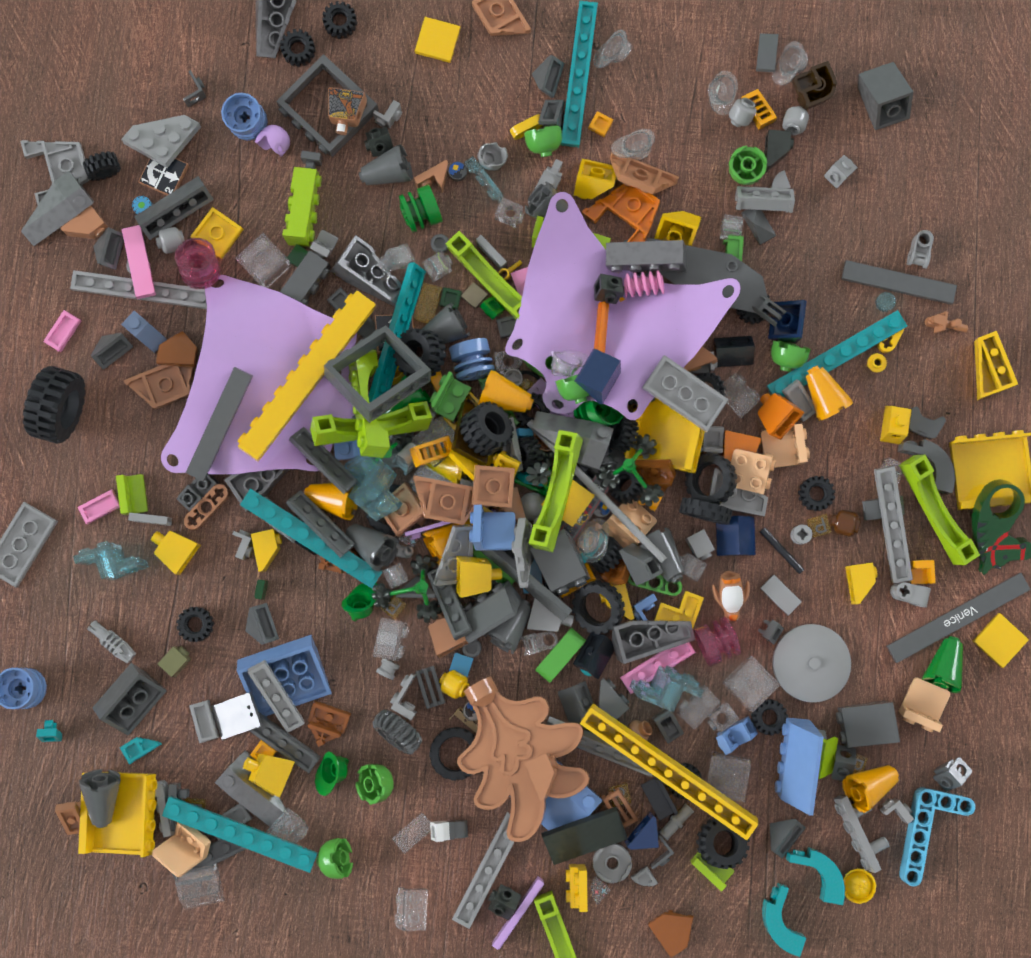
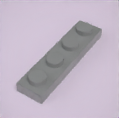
M266 660L250 667L248 674L286 732L288 733L305 724L303 717Z

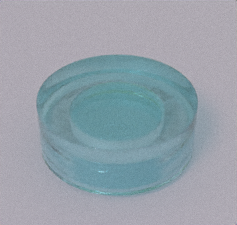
M889 292L881 293L876 298V307L882 312L890 311L896 304L895 296Z

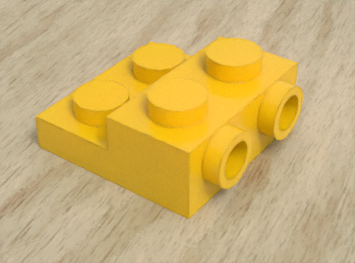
M569 864V870H566V882H569L570 890H566V902H570V908H579V912H588L585 864Z

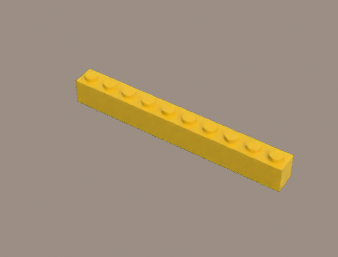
M359 291L348 295L344 301L346 303L342 310L339 308L333 315L334 321L331 325L328 323L321 331L323 334L319 340L315 339L309 347L311 351L308 355L304 354L297 363L299 364L298 368L295 371L291 370L289 372L285 385L283 387L280 385L274 392L275 398L272 402L268 401L263 406L262 415L259 418L256 416L250 424L252 428L247 434L244 432L238 439V448L255 461H260L324 377V365L343 352L375 310L376 304Z
M595 704L590 706L580 722L582 726L745 840H748L758 826V818Z

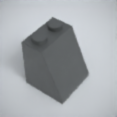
M894 62L859 74L858 90L875 130L910 119L914 92Z
M566 530L559 531L554 552L535 549L529 545L550 591L555 595L566 594L570 588L583 586L587 583V580L591 579L574 538Z
M882 700L837 707L836 720L841 727L839 739L845 747L900 742L893 702Z

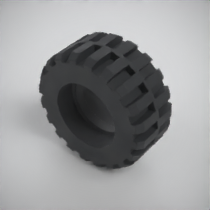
M55 366L43 368L36 375L35 380L31 383V388L27 392V399L25 400V408L23 410L24 429L31 437L58 444L65 442L71 436L79 422L85 403L84 396L86 395V390L84 388L86 386L81 375Z

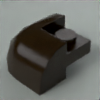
M829 61L815 65L809 71L793 76L791 79L798 95L797 101L805 110L829 100L834 95L837 85L836 77Z

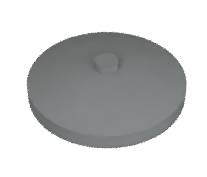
M806 624L789 630L781 637L773 653L772 666L777 682L790 696L805 702H822L834 697L846 685L851 672V657L847 645L836 632L825 626Z

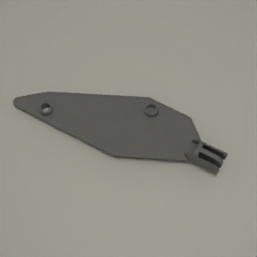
M654 238L646 239V241H663ZM685 245L687 249V272L660 271L661 275L675 285H700L728 278L736 279L740 283V294L730 308L756 313L773 326H776L777 322L771 317L780 321L782 317L779 313L784 315L787 312L767 297L763 276L732 254ZM727 285L724 287L722 295L725 298L731 297L734 293V287Z

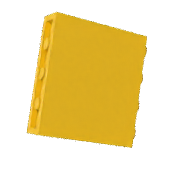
M655 398L653 402L649 403L640 418L636 419L637 426L639 427V430L636 432L642 437L645 434L650 435V441L656 440L657 445L653 448H656L657 452L654 455L650 454V457L644 459L641 454L636 460L670 459L675 470L696 473L705 431ZM630 447L629 451L624 452L625 458L631 459L637 449Z
M1024 430L1012 431V435L998 432L993 433L991 437H986V434L974 435V438L967 439V436L955 437L954 441L949 442L951 462L955 471L954 485L958 510L973 509L976 499L984 486L998 479L1009 481L1018 487L1024 495L1025 504L1031 503V462L1027 440L1031 433H1024ZM1003 488L995 492L990 500V507L1011 505L1014 499L1012 489Z
M118 772L121 781L112 822L104 828H98L91 823L81 792L78 854L97 852L140 855V857L152 855L155 848L153 837L156 827L154 812L157 805L155 800V790L157 789L156 774Z

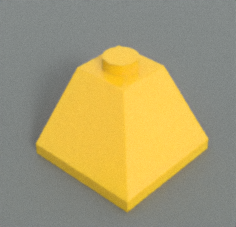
M582 159L577 175L574 196H578L581 199H593L614 187L616 174L613 166Z
M685 211L663 213L654 239L663 241L683 240L685 245L692 246L701 217Z

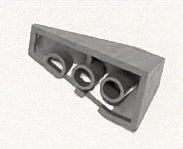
M255 0L256 56L276 57L280 41L283 39L282 37L289 23L296 0Z
M69 170L53 182L21 232L35 246L92 205L94 200Z
M355 235L338 258L331 272L346 283L395 307L402 284L387 270L386 264L376 256L372 246Z
M628 621L613 626L612 643L616 658L623 664L696 640L691 621Z

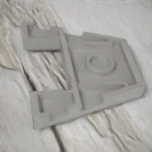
M20 141L26 159L45 155L52 184L69 170L81 185L89 181L83 167L85 156L80 142ZM48 190L34 193L37 205H39Z

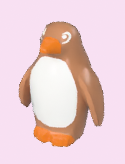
M726 571L720 576L719 591L717 592L714 584L712 585V591L716 602L724 611L726 620L735 622L740 617L742 605L749 597L750 584L747 581L745 589H743L740 574Z

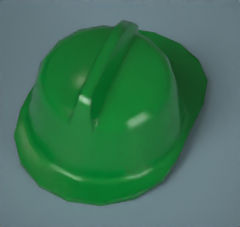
M364 583L355 587L341 604L343 610L348 612L354 622L370 616L373 611V605L377 600L372 598V593H375L373 589Z
M332 752L325 753L315 775V786L320 795H329L334 786L346 778L348 758L335 756Z

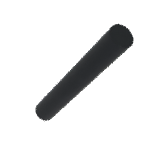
M765 527L759 531L798 574L804 571V568Z

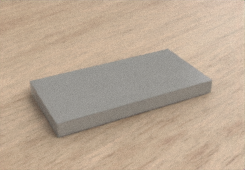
M665 355L642 387V389L705 432H708L729 400Z
M26 502L22 503L0 539V579L16 588L19 587L58 523L57 520Z

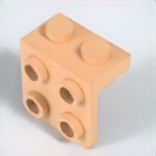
M795 424L781 440L769 435L767 430L762 431L763 455L766 453L774 454L773 459L776 460L775 468L801 465L808 462L810 452L809 448L805 445V440L807 439L806 429L803 428L802 424Z
M735 449L731 465L735 467L734 472L737 474L736 488L764 495L765 490L770 489L772 481L768 477L770 471H774L776 460L773 459L774 454L766 453L763 455Z
M632 500V504L628 502L627 504L622 503L619 509L646 536L656 524L657 519L638 504L637 501ZM614 514L602 526L601 530L607 536L613 537L623 548L632 543L636 545L640 543Z
M915 677L899 712L904 717L903 720L914 725L916 722L929 732H933V730L940 732L943 725L939 719L948 702L950 692Z
M177 822L175 834L156 847L152 852V856L176 877H181L208 856L211 841L197 829Z

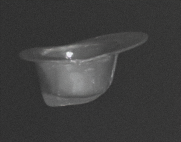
M623 29L617 30L600 47L594 56L593 63L595 67L603 68L611 62H622L628 57L633 45L627 40L626 31Z
M790 42L777 61L775 72L772 74L773 81L777 85H786L796 74H800L806 69L808 53L805 52L800 42Z
M729 71L719 72L709 83L707 89L710 105L719 115H727L734 104L738 89L736 77Z
M639 129L621 137L612 144V153L620 158L644 159L651 152L655 140L654 133L648 129Z
M551 351L550 355L553 357L551 373L554 376L571 377L580 367H583L589 356L577 351Z
M599 518L592 519L585 525L578 536L577 546L582 559L586 562H598L606 554L609 526L605 520Z

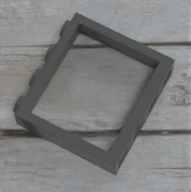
M323 54L276 102L279 106L278 110L285 118L288 116L292 120L291 123L298 130L302 129L310 142L313 143L315 141L322 153H328L333 158L373 117L374 110L378 112L379 109L377 103L365 93L367 103L358 127L348 126L347 135H338L331 143H328L288 104L323 69L345 90L364 92Z
M386 325L381 329L375 330L367 338L361 339L356 345L344 350L341 355L329 360L324 365L325 378L369 423L431 381V369ZM386 341L416 372L368 403L338 372Z

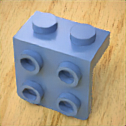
M474 505V512H470V523L473 524V530L469 531V540L473 542L475 550H512V541H515V513L484 512L482 505Z

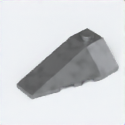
M540 411L536 412L531 426L534 432L554 444L559 430L578 433L583 442L577 463L596 471L600 469L614 430L597 422Z
M245 750L215 783L230 797L278 832L291 816L280 797L269 794L249 781L251 771L243 769V765L248 757L254 758Z

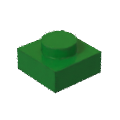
M493 296L483 301L480 305V308L492 320L505 311V308Z

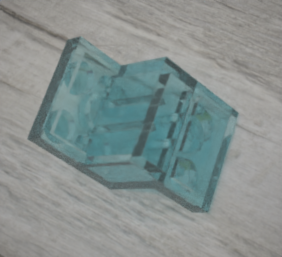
M358 455L345 463L344 467L358 480V483L352 488L348 497L371 518L377 521L400 509L402 502L389 491L397 474L380 458Z
M108 541L97 544V548L91 550L90 548L78 551V555L73 556L75 564L87 566L96 562L101 579L115 580L149 567L147 561L139 557L134 558V556L125 558L121 545L114 544L113 542L108 543Z
M659 665L651 685L641 679L639 682L632 679L630 688L638 698L674 712L683 691L700 698L704 692L699 686L700 683L694 680V676L685 672L683 675L679 674L675 668L668 665L666 668Z

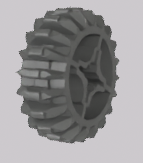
M385 709L375 716L372 722L373 728L389 744L409 755L417 751L422 738L406 720Z

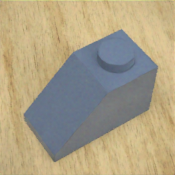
M133 311L121 324L154 353L158 351L160 344L168 340L136 311Z

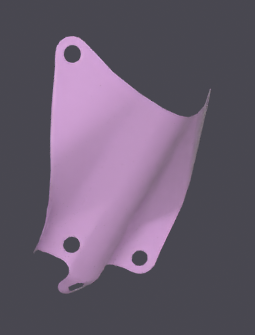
M566 192L556 193L550 200L528 265L521 307L518 313L520 316L516 320L514 330L505 347L508 355L525 360L544 375L546 389L542 397L543 402L548 409L558 414L570 413L583 403L576 404L575 400L567 401L563 399L557 390L555 381L578 375L594 349L598 303L601 302L594 299V284L600 273L621 277L622 285L624 286L626 273L629 274L630 278L634 274L630 270H622L619 274L618 272L608 270L606 267V249L588 228L574 199ZM560 199L568 202V209L563 213L556 209V203ZM733 278L700 285L664 283V294L659 289L657 295H654L653 290H651L649 296L646 295L645 291H643L642 296H639L636 291L634 297H631L628 292L626 298L624 292L623 298L625 300L622 302L618 300L617 304H609L605 353L621 360V373L603 404L616 409L629 420L639 419L654 398L653 395L642 389L661 358L665 355L681 367H684L697 354L728 309L735 302L740 294V283ZM732 285L734 287L733 295L725 298L722 295L724 287ZM517 339H522V346L517 350H513V343ZM549 356L554 357L556 360V366L552 370L548 369L545 365V361ZM590 395L586 397L587 401H596ZM631 399H635L638 403V408L633 413L627 409V404ZM559 400L564 404V407L555 409L552 406V401Z
M216 275L209 278L204 286L207 314L202 349L185 408L174 433L162 451L161 462L163 466L173 473H186L234 367H237L253 375V378L208 474H241L275 469L319 471L314 465L306 462L307 458L289 441L290 437L303 427L311 433L312 417L332 414L333 417L351 419L355 415L353 414V405L325 378V375L259 462L238 448L239 442L237 441L244 432L246 434L252 428L250 424L256 416L259 418L262 415L263 406L268 401L272 402L275 398L274 392L280 385L282 387L285 385L289 372L291 370L295 371L298 368L299 364L297 363L304 354L308 355L311 351L309 347L315 339L319 340L323 335L321 331L327 323L331 325L334 318L315 311L291 297L266 287L226 275ZM221 279L224 281L223 286L219 288L211 286L214 280ZM357 333L344 350L350 349L356 344ZM349 366L341 370V376L351 385L348 379ZM333 444L323 446L330 452ZM173 454L178 458L179 463L177 466L169 465L167 462L168 455Z

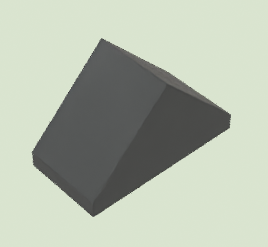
M666 708L652 717L653 722L668 744L684 734L671 709Z

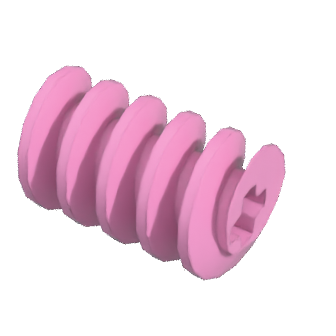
M657 270L655 276H653L652 271H649L648 277L645 276L643 271L639 278L636 272H634L632 278L626 273L624 279L625 297L627 298L628 292L631 297H634L636 291L639 296L643 295V291L649 296L651 290H653L654 295H657L659 289L664 294L663 275H661L659 270Z

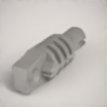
M97 620L90 624L92 627L88 626L87 630L99 638L100 644L115 657L125 663H130L135 657L136 653L114 631L105 629Z

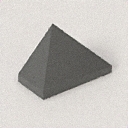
M549 55L532 73L539 90L550 98L555 96L564 63L553 55Z
M545 100L538 121L539 125L548 127L559 126L563 130L564 101Z
M747 209L741 212L759 245L777 236L762 210Z
M109 227L106 228L93 246L98 264L116 270L124 241L122 232Z
M121 332L105 335L100 338L91 357L104 370L132 349L133 345Z
M417 575L402 589L413 587L416 583L420 582L421 578ZM428 586L427 597L436 598L435 593ZM415 591L396 595L397 598H423L421 594H417Z
M267 603L249 608L245 629L261 645L279 639Z
M796 819L770 823L771 850L780 858H783L806 827Z

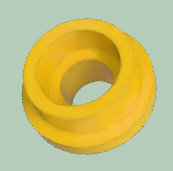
M873 354L867 360V366L872 372L878 373L886 368V358L881 354ZM875 360L880 361V366L875 365Z

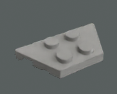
M518 518L517 526L514 527L515 541H512V552L515 555L520 588H528L533 555L528 543L533 527L527 518Z

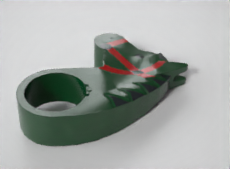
M1002 479L986 484L978 495L973 508V541L980 554L978 556L980 558L978 570L983 575L991 568L1001 569L1009 561L1028 560L1031 558V542L1023 537L1014 538L1008 533L1024 508V495L1018 487ZM1011 488L1014 495L1011 506L1004 512L993 514L990 509V500L993 494L1000 489Z

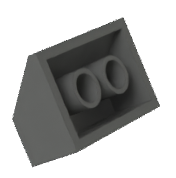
M509 581L503 584L501 582L496 584L489 593L484 592L473 603L468 602L463 605L473 632L465 636L468 643L473 642L516 615L522 598Z
M130 663L93 706V710L101 721L129 736L167 690L146 671Z

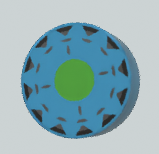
M138 196L132 202V208L136 214L152 206L151 201L145 196Z

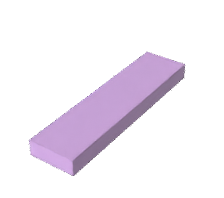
M537 876L519 902L509 921H506L493 940L492 946L497 950L504 944L543 887L544 880Z

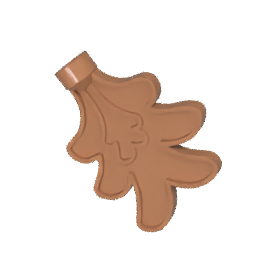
M490 676L464 690L469 703L476 712L478 728L474 741L458 757L457 764L467 774L484 772L482 782L474 796V804L478 808L484 810L498 808L511 796V813L507 827V837L514 842H523L530 839L538 831L546 809V799L540 801L525 763L546 753H550L551 756L554 755L555 758L571 753L580 744L584 728L581 724L574 722L556 725L543 724L549 715L550 709L545 698L533 697L522 701L510 700L498 692V688ZM558 764V767H556L557 774L548 797L567 798L581 792L589 784L590 777L588 772L583 768Z

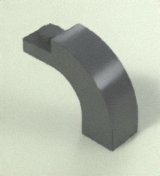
M925 439L920 441L919 445H917V442L908 440L906 443L899 444L897 452L912 456L925 454L934 469L933 477L938 492L945 495L953 493L955 484L954 467L949 456L941 447Z

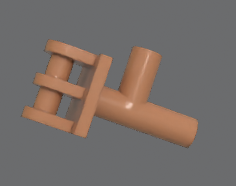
M947 311L925 319V325L934 328L933 333L945 331L946 328L961 332H967L968 325L962 324L961 319L947 320Z

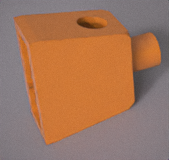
M766 393L760 398L763 406L758 410V416L768 434L781 440L801 418L804 411L777 393L772 395Z
M725 430L722 457L731 462L735 449L756 453L761 438Z

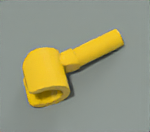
M521 260L508 269H500L498 274L501 275L503 272H507L508 275L503 279L505 281L509 280L511 273L522 264Z

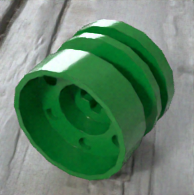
M429 184L417 188L418 198H414L410 191L407 192L410 201L406 202L404 195H399L400 210L406 225H408L412 233L417 232L415 225L417 222L421 230L424 229L423 220L427 219L431 226L443 222Z
M596 401L583 402L573 411L574 417L577 419L597 422L608 427L619 423L624 416L616 409L605 404H599Z

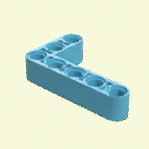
M925 787L915 790L911 806L912 813L910 814L914 820L907 827L899 876L903 882L910 886H917L922 881L935 809L969 816L975 811V803L972 799ZM927 792L928 800L923 802L921 799L922 794ZM946 796L948 802L945 806H942L941 799ZM963 801H966L967 807L965 808V810H961L960 805ZM921 812L925 813L923 821L918 820V815ZM920 831L921 839L915 841L914 836ZM917 851L918 857L912 861L911 854ZM910 871H914V878L908 880L907 874Z

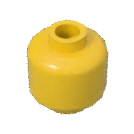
M456 670L444 673L439 681L441 683V691L453 699L464 697V690L469 687L468 678Z

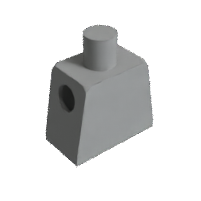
M534 598L527 629L558 632L560 624L571 627L574 616L568 615L562 622Z

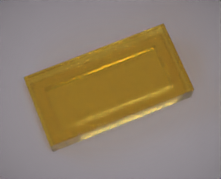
M423 283L414 320L428 323L435 316L442 287Z

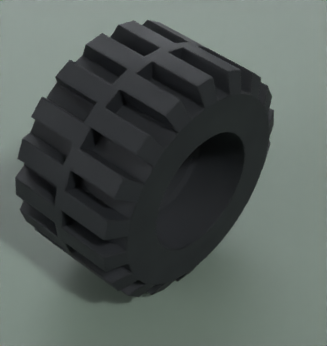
M414 328L400 334L401 338L399 339L415 354L421 344L423 348L421 360L431 369V376L436 375V372L441 370L440 366L444 365L445 361H443V358L446 357V353H444L446 347L441 344L443 342L442 338H438V334L430 330ZM395 351L393 358H396L394 363L396 366H399L398 370L404 372L403 374L406 376L415 373L416 371Z
M491 402L480 403L465 414L462 418V423H460L462 428L461 435H464L463 439L469 444L468 447L470 449L473 448L475 453L480 452V455L490 456L509 444L514 435L512 433L514 428L511 426L512 421L508 418L507 412L505 413L501 406L498 407L497 404H491Z
M715 818L713 820L709 819L706 821V825L703 824L700 827L702 830L697 833L699 840H696V844L699 845L697 850L698 853H701L703 860L707 861L709 865L722 869L735 868L737 864L743 863L742 859L748 856L746 850H750V846H747V842H750L749 838L745 840ZM721 831L728 832L732 838V847L724 855L718 854L713 845L715 836Z

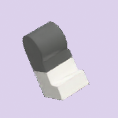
M467 820L430 822L431 840L435 842L468 837Z

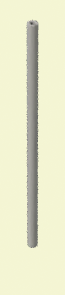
M530 420V421L527 423V425L530 427V429H531L533 420ZM534 432L555 453V444L548 442ZM576 465L574 474L661 563L664 562L667 557Z

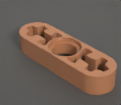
M221 484L213 486L185 516L184 525L191 530L200 529L229 498V489ZM217 489H224V496H219L215 499V501L218 502L217 504H215L213 500L209 499L210 496L212 498H215L217 496ZM205 502H210L212 505V509L208 513L202 511V505ZM197 510L205 516L204 518L199 516L196 519L197 525L192 524L190 526L191 521L189 519L191 517L196 518L199 515L196 513Z

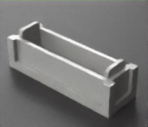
M737 186L735 201H737L736 210L786 211V213L789 211V213H792L795 203L794 190Z

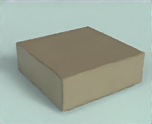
M473 282L461 295V298L476 309L488 294Z

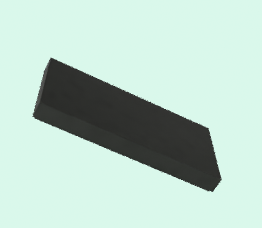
M616 807L541 833L554 865L628 839Z

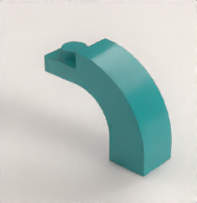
M809 847L807 848L806 855L804 851L793 849V852H787L786 860L788 862L811 866L819 872L821 877L819 898L823 902L838 905L844 904V880L840 870L831 859L818 850Z
M778 882L771 892L772 901L767 899L763 901V922L768 934L779 947L792 955L800 957L806 937L802 933L791 930L784 925L782 908L789 888Z

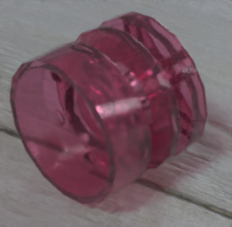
M191 238L178 246L175 251V261L183 282L187 286L194 289H205L217 282L220 276V265L211 243L205 239Z
M726 617L720 618L721 626L716 620L712 621L713 631L710 630L707 624L694 629L698 646L709 667L722 662V652L728 659L732 658L731 650L735 656L741 654L736 631Z

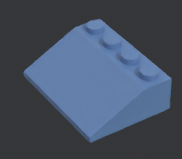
M312 635L237 660V673L246 693L252 692L258 712L265 717L274 714V712L248 674L250 667L266 660L295 706L332 694Z
M786 718V724L784 723L782 726L784 741L780 744V754L782 756L781 762H778L777 765L779 779L775 782V792H777L782 801L813 816L824 737L810 720Z
M556 759L558 764L563 765L558 759ZM588 786L571 797H547L542 825L547 830H551L588 817L602 802V799Z

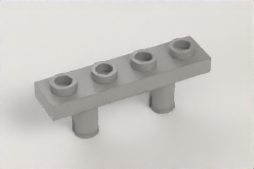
M839 795L833 798L836 803L834 805L835 809L843 818L844 829L847 833H850L853 840L851 842L852 846L861 857L860 863L862 867L872 873L882 870L875 854L888 848L889 843L883 836L869 843L858 820V817L872 811V809L865 813L859 812L852 807L848 796Z

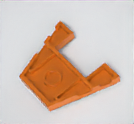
M622 184L611 191V194L597 200L594 205L582 211V215L594 224H596L606 210L611 211L636 229L627 242H643L648 237L660 205V200L651 193H644L638 188Z

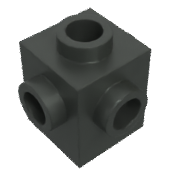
M387 126L373 128L365 133L367 140L364 143L367 152L371 151L373 157H379L393 148Z
M600 273L594 284L595 301L617 304L625 292L621 277Z
M501 884L497 891L493 889L488 898L491 901L488 910L509 921L522 895Z

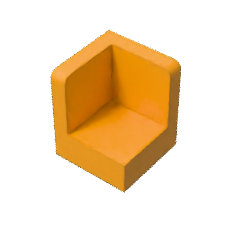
M934 560L910 561L913 578L911 584L935 583Z

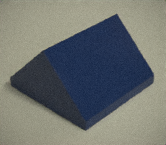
M807 301L774 302L787 312L784 315L779 313L782 317L780 321L771 317L777 322V325L773 326L770 324L768 339L798 343L802 339Z
M593 349L577 375L575 382L599 404H603L621 373V360Z
M731 516L729 525L716 523L717 556L756 555L754 517Z
M650 811L628 836V839L624 841L630 850L659 848L657 820Z

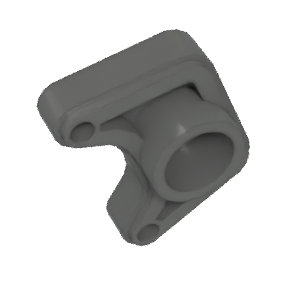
M918 407L911 408L909 431L928 439H934L939 434L946 419L945 417H939L936 420L925 418L921 415Z

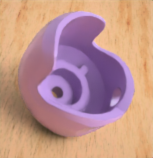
M268 125L258 134L255 142L264 150L272 148L274 152L282 157L289 149L290 137L280 126Z

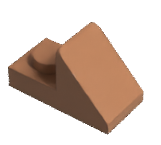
M445 160L414 177L416 187L420 188L428 184L431 186L435 181L443 193L448 175V161Z
M81 801L56 805L55 812L67 835L79 833Z

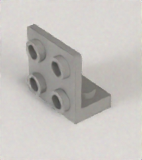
M411 673L410 676L407 674L400 684L403 687L400 693L397 691L390 701L393 704L391 709L409 720L415 717L417 711L414 709L416 706L407 701L404 703L401 701L416 677L414 673Z

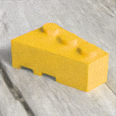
M997 331L977 338L974 341L977 400L1018 385Z

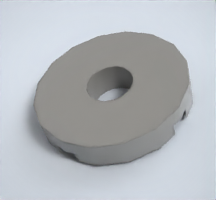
M616 843L596 850L593 857V868L596 875L602 881L617 883L623 881L629 875L632 861L628 850ZM609 858L617 859L618 864L615 868L607 866Z

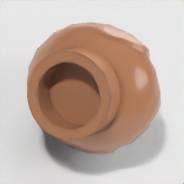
M634 720L628 725L629 729L647 741L649 736L652 735V727L645 720L642 722Z

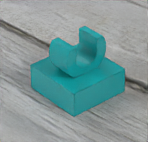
M45 720L44 729H37L36 737L42 742L62 741V733L57 729V723H54L53 720Z

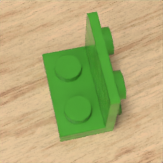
M449 371L447 375L444 374L439 382L440 389L438 392L433 393L430 402L433 412L454 422L460 411L461 403L466 400L471 387L454 379L453 373Z

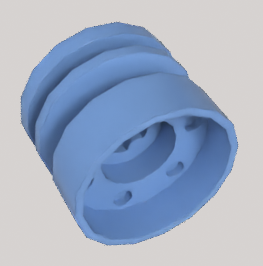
M233 94L226 99L222 106V120L239 139L246 141L255 140L258 134L267 126V114L258 101L250 94Z
M486 338L463 341L449 348L452 362H461L454 367V371L459 372L456 374L458 381L478 380L489 375L491 370L495 371L494 365H489L493 362L492 358L483 357L490 353Z
M9 668L0 673L1 706L6 709H29L36 707L42 702L46 695L47 685L45 678L39 671L31 668Z

